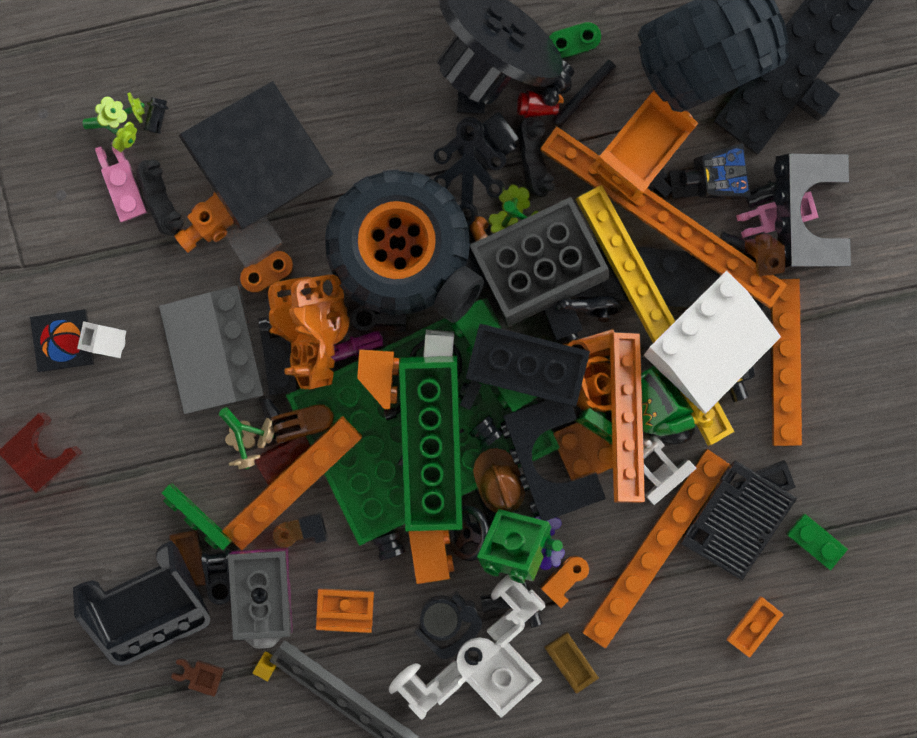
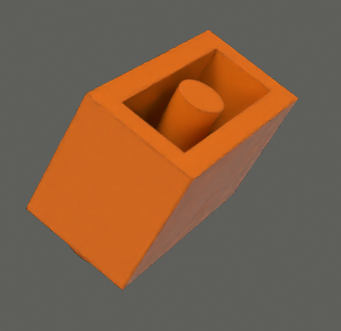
M448 530L409 531L416 583L421 584L450 579L449 572L454 571L452 555H446L445 544H450Z

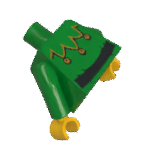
M655 366L641 373L642 423L645 433L666 436L693 429L695 424H699L703 428L710 427L713 424V418H708L707 420L700 419L701 416L706 415L700 409L697 410L696 416L692 417L690 414L694 411L680 390Z

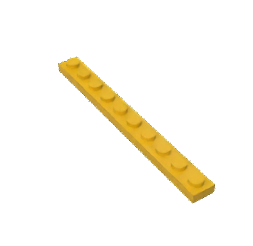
M600 185L575 200L652 343H654L675 320L606 191ZM682 393V395L684 396V398L687 400V402L689 403V405L691 406V408H692L693 411H694V412L691 414L692 417H693V416H696V412H697V410H698L699 408L696 407V406ZM719 402L709 410V414L703 415L700 418L702 420L713 418V424L710 427L703 428L696 424L707 445H712L734 432Z

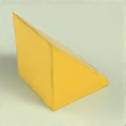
M265 651L252 674L268 682L276 668V665L269 661L273 655Z

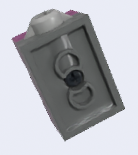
M288 548L232 551L228 555L233 640L245 639L251 646L258 649L274 647L282 637H290L293 632Z

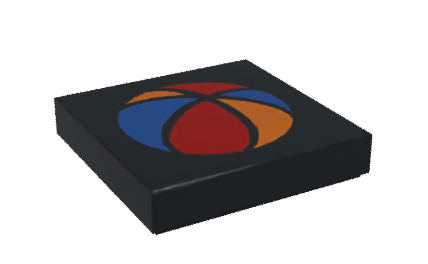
M87 309L30 317L37 372L94 365L92 352L77 349L83 321L88 322Z

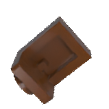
M759 234L755 236V239L745 240V251L756 258V270L759 276L778 274L785 271V246L769 234Z

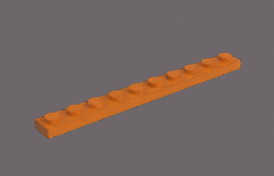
M557 126L541 147V152L593 188L602 185L609 199L721 276L727 271L753 298L769 309L787 286L785 282L773 274L759 276L754 261L649 189H646L635 202L631 201L591 168L599 155Z

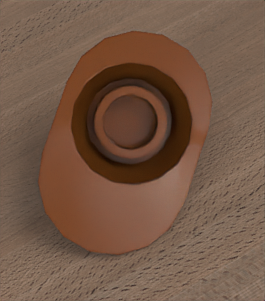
M494 448L481 453L475 461L473 471L484 504L495 513H497L498 509L513 512L519 508L525 497L518 466L514 464L512 456L505 450Z

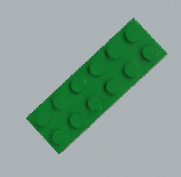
M457 356L400 357L399 376L405 531L462 530Z

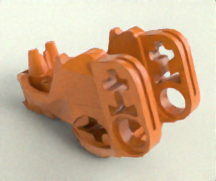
M335 275L299 277L277 281L268 290L271 309L269 312V323L272 326L270 332L282 336L291 342V367L285 368L284 371L287 375L295 376L301 389H314L332 384L334 372L329 368H334L335 360L331 358V356L335 355L333 345L341 341L348 332L350 318L347 316V307L344 304L343 289L339 286L341 285V280ZM326 280H329L333 285V291L330 295L325 294L323 290V284ZM311 288V293L304 296L301 290ZM291 290V295L281 298L277 296V292Z

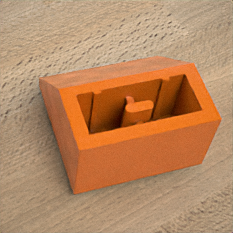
M359 350L357 378L384 409H391V403H397L398 386L392 385L393 375H399L400 358H394L395 352Z

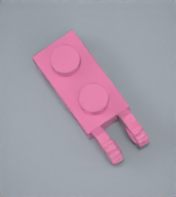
M100 146L95 148L120 222L122 223L148 213L129 161L125 159L123 151L119 152L112 147L119 163L109 166L106 152Z
M811 191L806 192L801 201L800 211L803 222L819 218ZM775 202L758 206L756 210L736 215L737 221L741 222L750 220V218L759 216L761 226L745 229L741 232L742 238L762 232L766 234L776 231L777 205Z

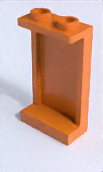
M653 90L591 168L631 201L635 202L684 140L695 129L698 122L693 119V116L688 111H673L668 101L663 102L655 90Z

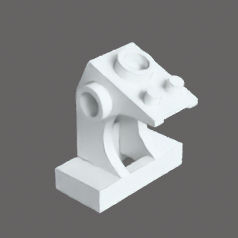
M643 431V458L645 459L654 451L663 462L653 473L644 465V475L654 485L645 494V497L651 504L655 505L690 475L696 467L688 459H685L676 467L661 450L665 446L655 434L649 436Z

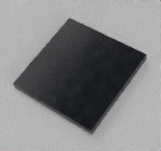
M273 81L179 135V138L240 231L333 176V172Z

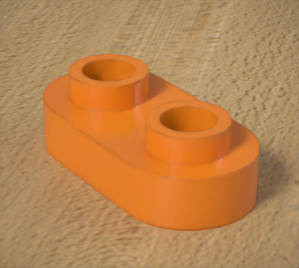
M283 251L272 252L243 269L240 276L241 284L250 292H261L273 283L288 277L293 270V261ZM276 260L283 261L284 266L281 270L274 268L273 264ZM252 273L259 275V281L255 284L249 281V276Z

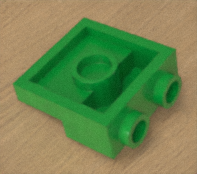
M498 509L477 556L483 570L492 576H499L500 572L508 574L509 578L517 583H524L525 580L534 581L544 558L541 551L552 528L550 523Z

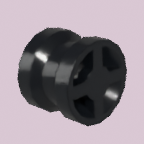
M489 415L475 426L469 434L471 437L478 439L480 442L479 446L484 450L503 434L501 428H496L493 424V419Z
M399 530L373 539L374 545L380 551L378 555L380 561L406 552L405 547L399 542Z

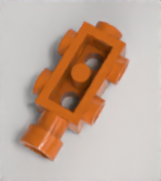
M214 191L212 197L205 202L195 205L191 210L192 213L187 216L192 225L186 230H180L174 237L184 250L189 253L202 238L208 243L212 240L217 242L223 239L228 233L226 229L234 223V220ZM208 216H210V218H209L208 221L202 222V221L205 220Z

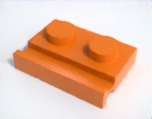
M319 588L316 630L372 633L374 591Z

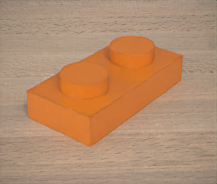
M760 596L726 640L750 658L784 614Z

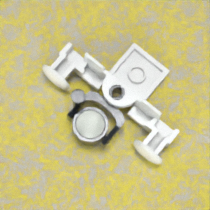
M509 575L505 576L494 588L491 598L495 600L501 596L511 608L487 629V633L494 639L490 641L489 639L475 637L482 627V619L477 614L475 603L472 600L465 601L457 591L452 594V598L445 595L430 598L422 607L420 624L415 628L414 633L441 659H449L458 653L457 662L453 660L427 685L415 674L421 665L414 663L401 671L389 687L390 694L398 690L409 702L408 706L422 720L426 717V712L437 702L441 705L467 681L502 718L542 681V678L509 642L524 629L525 622L539 609L542 611L545 608V602L533 589L528 591L521 583L511 580ZM462 620L467 623L471 622L467 631L450 645L440 647L434 641L449 640L460 630ZM469 651H476L478 655L473 657L469 654Z

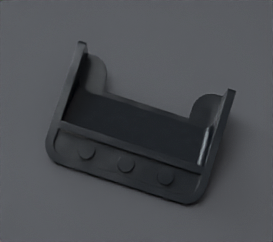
M172 540L157 549L156 560L160 566L107 591H104L99 582L94 580L83 582L73 587L75 619L108 660L115 665H128L206 628L210 623V613L179 549Z

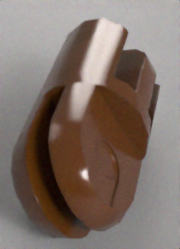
M317 404L273 416L271 420L273 423L283 422L273 427L275 433L290 432L276 437L277 444L325 431L332 425L334 417L331 409L325 405Z

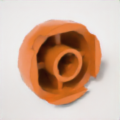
M599 356L588 359L576 405L582 410L590 408L595 412L603 413L612 410L610 364L607 363L610 361L609 359Z

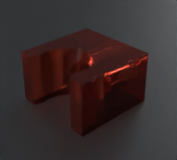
M38 413L0 449V456L35 493L43 491L83 454L77 446L65 449L57 458L48 457L42 452L38 442L39 435L43 428L48 426L52 420L46 413Z

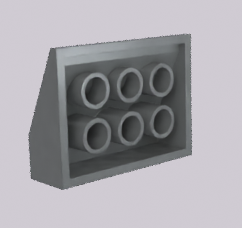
M571 197L470 245L491 294L508 327L554 306L563 298L573 297L609 279V269Z
M240 286L212 291L159 306L184 414L266 395Z

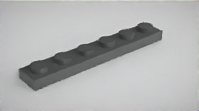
M284 640L269 660L374 737L420 738L411 729L400 724L386 711L375 706L365 696L357 693L346 685L343 680L332 675L318 662L307 657L297 647L289 644L287 641Z

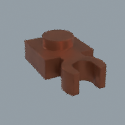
M179 658L176 660V664L182 665L185 672L184 674L173 672L171 675L172 679L176 681L188 679L190 680L189 689L215 697L224 668L199 660L196 666L192 667L185 659Z

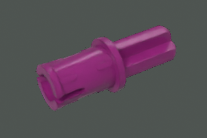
M379 331L357 338L351 336L350 340L333 345L335 355L331 356V358L335 360V363L353 356L358 358L359 350H373L382 347V336Z

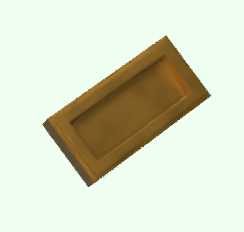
M565 632L544 647L576 694L599 679L568 632Z

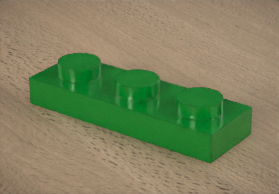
M173 483L165 488L162 492L166 497L163 500L165 504L175 512L179 509L186 516L184 521L192 529L197 530L199 528L207 535L204 539L210 546L216 550L218 547L224 550L232 542L222 532L223 530Z

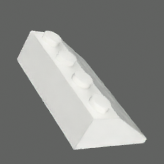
M726 271L649 347L644 356L696 407L706 414L781 336L749 292Z

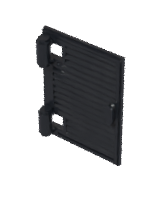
M735 460L732 464H729L719 479L718 486L698 516L693 519L683 534L680 544L743 581L797 500V497ZM737 473L745 477L738 489L730 484ZM700 529L708 533L702 544L694 540Z

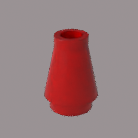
M529 90L526 93H519L517 101L518 115L530 118L558 114L559 103L555 106H547L542 100V94Z

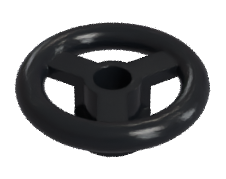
M462 506V530L458 540L456 538V530H448L451 549L464 561L478 559L477 556L489 531L487 520L480 510L473 506ZM469 514L474 516L477 521L471 522ZM467 543L479 544L478 548L472 553L462 550Z

